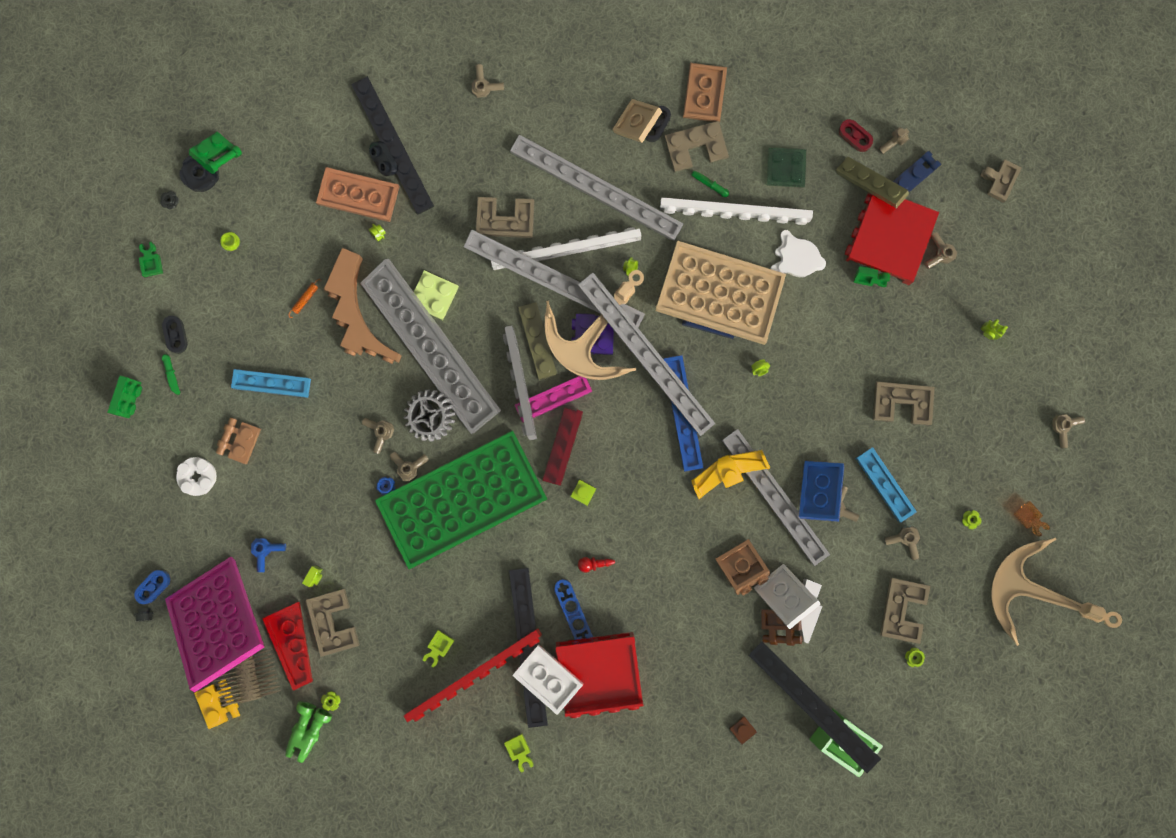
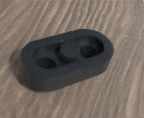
M658 106L662 111L660 115H664L665 118L663 120L658 118L651 128L656 134L650 135L648 133L645 140L656 142L663 134L671 118V112L665 106Z
M382 141L372 142L369 147V154L383 176L394 175L397 172V163L389 149Z
M168 316L162 322L166 347L173 353H183L188 346L184 324L180 318ZM173 323L177 325L175 329L171 328ZM177 341H180L181 343L179 347L175 346V343Z

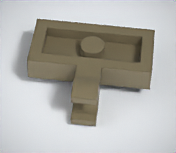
M1003 160L998 171L990 167H986L985 170L983 169L980 177L993 181L987 195L1004 203L1013 188L1021 167Z

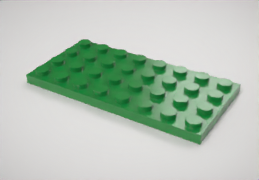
M511 431L376 499L375 502L410 570L548 499L514 431Z

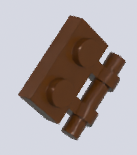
M761 609L762 629H769V635H763L764 643H770L771 645L786 643L788 646L802 644V636H795L794 630H802L801 621L789 629L772 609ZM777 630H786V636L778 635Z

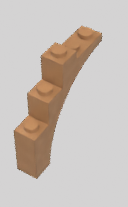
M342 248L324 288L329 293L328 297L339 300L332 318L337 321L336 324L347 329L340 346L345 349V353L354 357L356 354L362 355L363 350L366 349L365 353L373 357L378 354L383 356L382 360L393 364L395 361L399 363L402 356L379 342L371 333L361 315L357 299V278L363 258L356 253Z

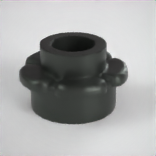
M173 191L164 192L160 197L161 206L167 209L175 208L179 202V198Z
M149 608L138 609V613H134V616L136 615V621H152L154 612H150Z

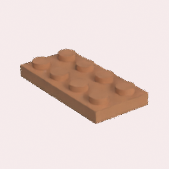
M326 167L316 203L321 206L390 222L399 185Z

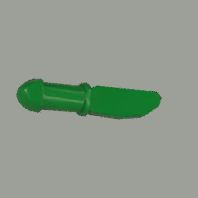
M692 172V177L710 187L711 190L719 193L724 198L729 196L728 189L723 188L716 181L713 182L699 172Z
M163 354L161 361L164 364L170 389L176 395H180L171 358L168 354Z

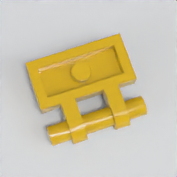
M226 679L218 682V684L226 682ZM226 683L219 686L221 688L223 686H227L228 684ZM213 684L194 693L208 729L229 721L226 715L227 712L231 713L232 718L240 716L238 703L229 704L224 708L220 706L222 703L218 697L231 692L220 694L219 692L231 689V687L217 691Z

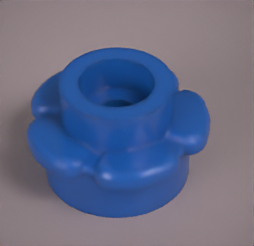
M382 477L379 479L376 488L380 491L381 495H386L395 490V481L392 478Z

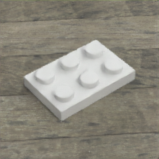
M784 564L768 576L769 580L766 583L754 587L759 596L789 629L820 605L816 597Z
M540 645L533 650L512 675L557 715L584 684Z

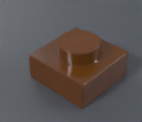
M745 716L729 728L741 744H744L757 733Z

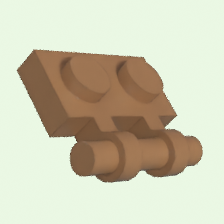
M230 417L228 424H225L223 428L225 431L221 440H218L216 453L223 456L225 449H228L230 452L227 458L247 465L261 429L244 422L241 423L238 429L235 427L237 420ZM232 433H235L237 435L233 445L229 444Z

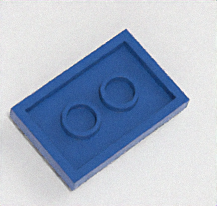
M804 462L799 509L800 519L839 522L844 463Z

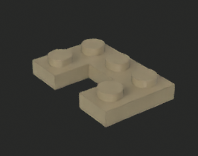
M719 121L665 135L674 172L692 168L693 165L688 151L692 148L705 145L710 163L729 157Z
M478 197L476 232L484 236L533 238L534 199H515V217L496 216L497 198Z
M876 382L873 420L893 422L895 403L912 405L911 424L931 426L935 387Z
M890 578L880 636L920 644L923 624L904 620L908 602L927 605L930 586Z
M345 589L306 600L320 657L360 646L355 627L336 632L331 613L350 608Z

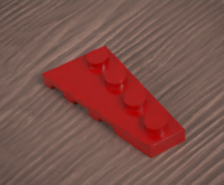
M300 602L262 618L293 691L313 682Z

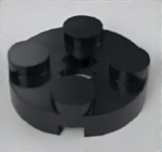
M188 156L182 162L183 166L179 172L180 179L189 189L195 192H204L211 189L218 182L219 169L214 174H211L191 156ZM198 169H200L201 171L204 170L202 176L200 177L195 176V174H197Z

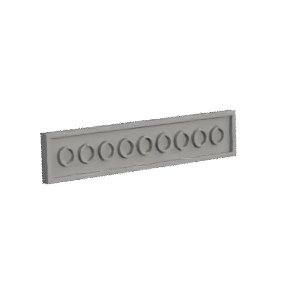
M385 259L360 284L440 393L444 394L445 399H450L448 404L454 406L452 409L470 434L475 433L501 410L390 259Z

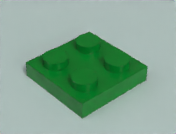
M119 376L107 413L130 418V415H133L136 410V405L134 404L136 397H139L142 392L141 382Z

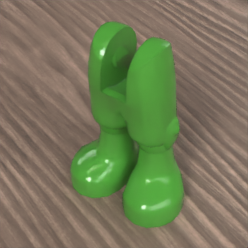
M299 701L296 711L300 714L298 723L292 728L285 756L291 758L296 748H299L301 751L297 761L303 763L314 744L318 741L320 728L324 723L330 722L332 714L322 708L316 709L315 705L308 702ZM314 713V720L312 722V725L307 730L308 722Z

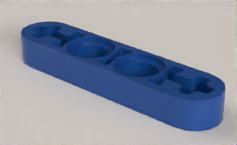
M559 580L555 584V593L574 639H582L581 635L577 637L576 634L582 633L586 629L588 633L584 634L585 637H593L571 583L568 580ZM560 583L569 586L566 589L567 594L572 593L573 597L567 598L564 601L561 600V597L565 596L562 591H558ZM574 601L577 606L573 612L567 611L565 608L566 602ZM575 619L583 620L584 627L581 630H576L573 627Z

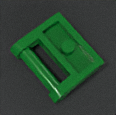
M218 131L189 149V155L211 174L217 172L219 167L234 157L238 158L242 155L240 148L231 144ZM225 151H228L226 154H224L223 156H221L220 158H218V159L215 160L214 162L212 161L213 159H215L216 157H218L219 155H221V154L224 153Z

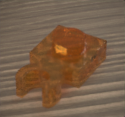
M1027 501L1014 513L1026 529L1032 526L1033 533L1038 537L1042 536V533L1039 531L1040 526L1045 530L1050 529L1047 523L1039 520L1043 515L1031 501Z

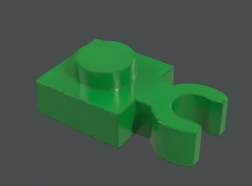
M149 242L150 248L148 250H145L143 244H139V250L144 254V257L139 258L143 277L163 274L160 255L154 254L156 246L152 242Z
M859 266L854 277V283L867 286L877 284L880 287H886L887 282L890 281L889 273H878L877 269H871L870 267Z

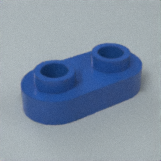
M164 570L152 572L135 590L134 596L136 601L140 604L152 603L170 584L169 574ZM160 576L163 578L161 584L158 582V577ZM146 590L149 592L148 598L144 596Z

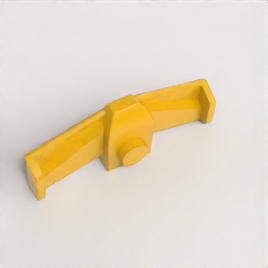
M762 450L725 455L691 480L700 499L722 481L725 487L728 488L744 481L741 473L770 469V466Z

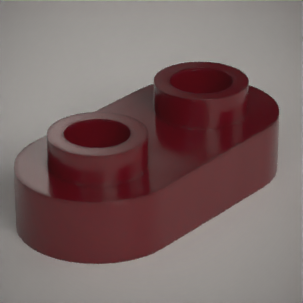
M847 119L840 125L839 135L859 152H865L870 149L873 144V137L856 121ZM849 128L851 133H846L845 129ZM864 140L865 145H861L859 141Z

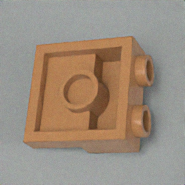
M749 539L716 558V562L737 595L740 593L746 595L752 590L751 587L757 583L762 585L769 580L770 571Z

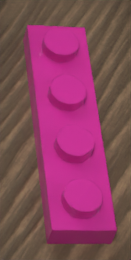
M578 376L529 398L533 418L591 393L592 390L587 379ZM520 403L515 404V407H516L517 412H518V406H520Z

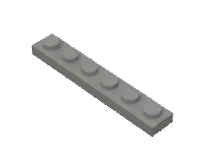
M513 326L505 327L506 334H503L505 345L509 346V352H506L508 362L512 363L513 369L510 370L512 381L516 380L517 387L514 388L516 399L520 400V406H518L519 416L524 419V424H521L524 436L527 435L529 440L537 439L515 330Z

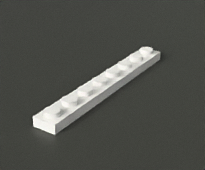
M661 198L660 210H664V213L667 214L680 211L684 215L701 213L704 217H712L715 214L725 219L731 218V216H739L741 220L758 218V221L767 222L769 219L777 220L776 222L778 223L795 221V224L798 225L807 224L813 217V210Z
M632 227L625 229L621 233L612 231L606 233V236L598 237V235H592L582 241L580 239H573L567 244L553 243L547 248L539 246L532 248V251L524 252V250H519L517 252L536 261L639 241L641 240L640 229L635 230ZM491 261L493 270L506 268Z

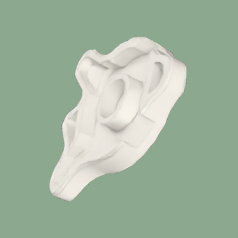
M784 230L781 233L782 245L775 250V255L780 257L781 261L774 264L770 268L771 270L788 273L796 277H806L815 271L825 268L826 261L821 257L817 247L812 242L797 239L788 230Z

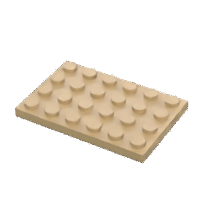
M677 241L655 311L765 345L786 274Z

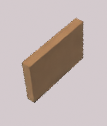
M690 63L683 118L711 122L719 121L720 123L727 67Z

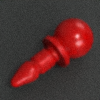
M583 557L578 561V569L584 573L591 570L596 571V567L613 565L615 560L600 559L595 561L594 557L591 559Z

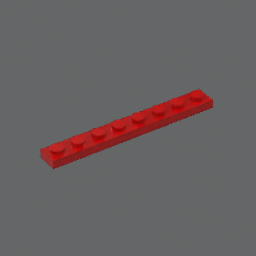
M539 628L406 713L404 718L407 723L412 719L414 722L425 716L423 712L428 709L432 712L441 706L440 701L446 698L449 701L458 695L456 691L460 688L466 690L474 684L472 680L477 677L480 680L490 674L489 669L494 666L497 669L507 663L506 658L511 655L513 658L523 653V647L529 645L531 648L540 642L538 638L542 636Z

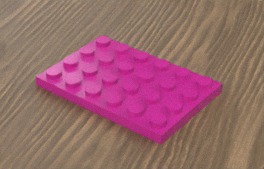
M229 557L165 599L189 689L193 692L198 691L264 648L236 561L232 557Z

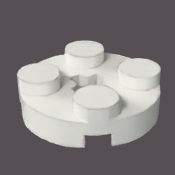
M189 458L177 468L176 479L183 493L193 496L204 495L211 490L216 482L217 475L214 466L203 458ZM195 471H197V474H201L198 482L192 479Z

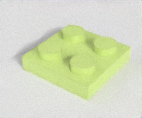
M424 270L414 293L430 315L443 320L459 286Z

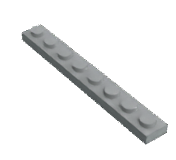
M738 429L722 440L732 455L754 451ZM768 469L745 472L811 564L816 566L830 555L807 522L799 518V511Z

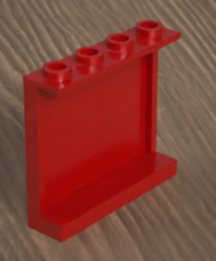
M868 192L864 203L867 204L866 208L861 210L857 219L860 221L859 226L854 228L851 238H854L852 245L848 244L844 255H847L845 261L852 260L883 273H889L891 276L902 279V283L910 285L916 277L939 212L906 199L895 208Z
M633 632L556 642L558 661L584 683L564 707L565 717L578 718L583 714L595 716L605 711L616 713L620 709L637 710L644 706Z

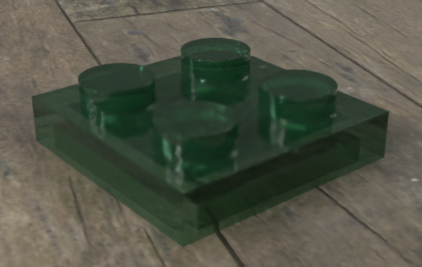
M769 148L767 186L804 188L807 149Z

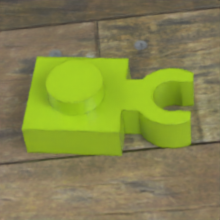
M995 319L994 322L991 320L985 322L980 329L988 339L997 340L1004 335L1008 327L1000 325L998 323L999 320Z
M438 630L428 645V648L432 651L423 657V661L425 662L428 657H432L434 659L432 667H435L439 661L438 656L445 657L455 640Z
M523 733L504 742L512 761L519 760L518 768L521 772H524V767L522 766L524 762H528L530 767H533V760L526 755L531 750Z

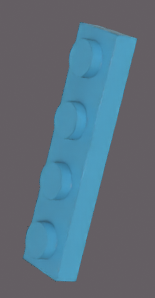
M234 369L231 388L308 398L311 379Z
M873 447L855 458L899 523L917 512Z

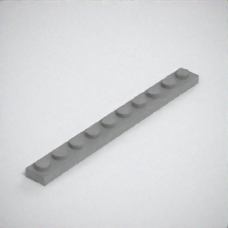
M521 135L518 136L510 150V153L672 241H675L683 226V223Z
M471 230L464 248L600 313L579 288L578 284L581 282ZM626 304L620 305L634 324L639 327L645 313Z
M592 273L579 283V288L699 436L710 429L715 422L596 275Z

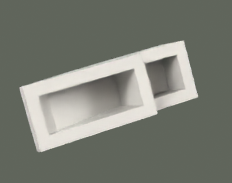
M804 579L803 585L817 599L822 585ZM819 605L801 620L802 630L799 631L802 641L809 643L822 606Z

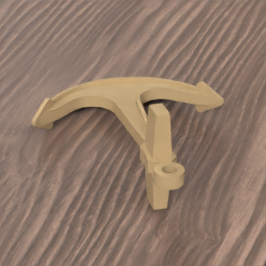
M632 271L629 274V282H623L614 293V299L619 305L626 304L635 293L634 286H639L643 283L644 275L641 271ZM638 275L640 279L639 281H634L632 277ZM546 301V339L552 353L566 369L578 376L593 380H607L636 371V368L600 367L593 362L591 349L608 324L602 315L595 320L580 338L568 341L561 338L558 334L555 317L549 301Z
M1056 538L1036 541L1016 549L1004 559L995 573L991 589L993 610L1002 628L1015 642L1016 646L1019 643L1014 624L1008 612V606L1010 601L1017 596H1027L1078 611L1083 618L1096 623L1104 620L1106 626L1110 628L1119 627L1122 623V618L1117 612L1106 613L1103 607L1089 602L1080 604L1026 578L1023 572L1025 560L1043 550L1055 541ZM1111 616H1114L1116 618V623L1112 624L1109 621V618Z

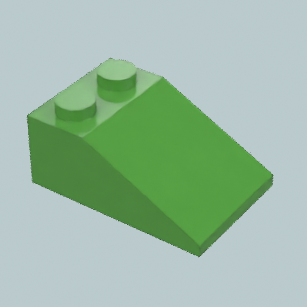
M832 708L876 754L883 746ZM819 726L809 740L823 753L860 778L864 770Z

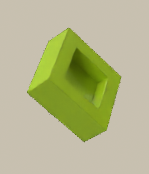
M579 480L570 497L588 506L596 488Z
M311 566L302 584L308 587H312L314 584L317 585L322 578V574H320L322 569L318 566Z

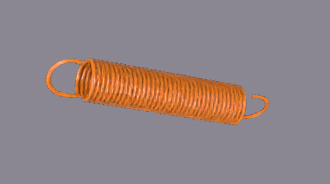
M312 282L291 311L298 314L319 287Z

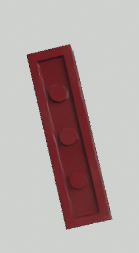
M564 408L542 481L561 486L583 411Z

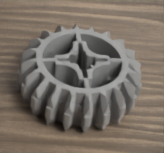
M425 390L424 393L419 391L418 396H412L413 401L407 402L410 408L404 409L405 412H408V415H405L403 418L409 420L405 426H411L409 432H415L416 438L421 436L422 441H426L428 438L429 442L434 439L440 440L441 435L446 436V430H452L449 423L455 422L454 419H451V416H454L456 413L450 412V409L454 406L447 405L450 399L446 398L443 400V393L438 395L437 390L432 392ZM428 400L434 401L440 408L434 409L428 403ZM419 406H420L421 413H420V415L417 417V411H418V408H419ZM430 412L435 413L432 414V416H430L429 419H423L424 417H427V415H429ZM442 414V421L439 425L438 418ZM419 423H426L431 431L425 430Z

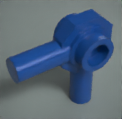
M266 538L255 539L251 543V553L257 557V572H265V557L271 551H286V544H271Z

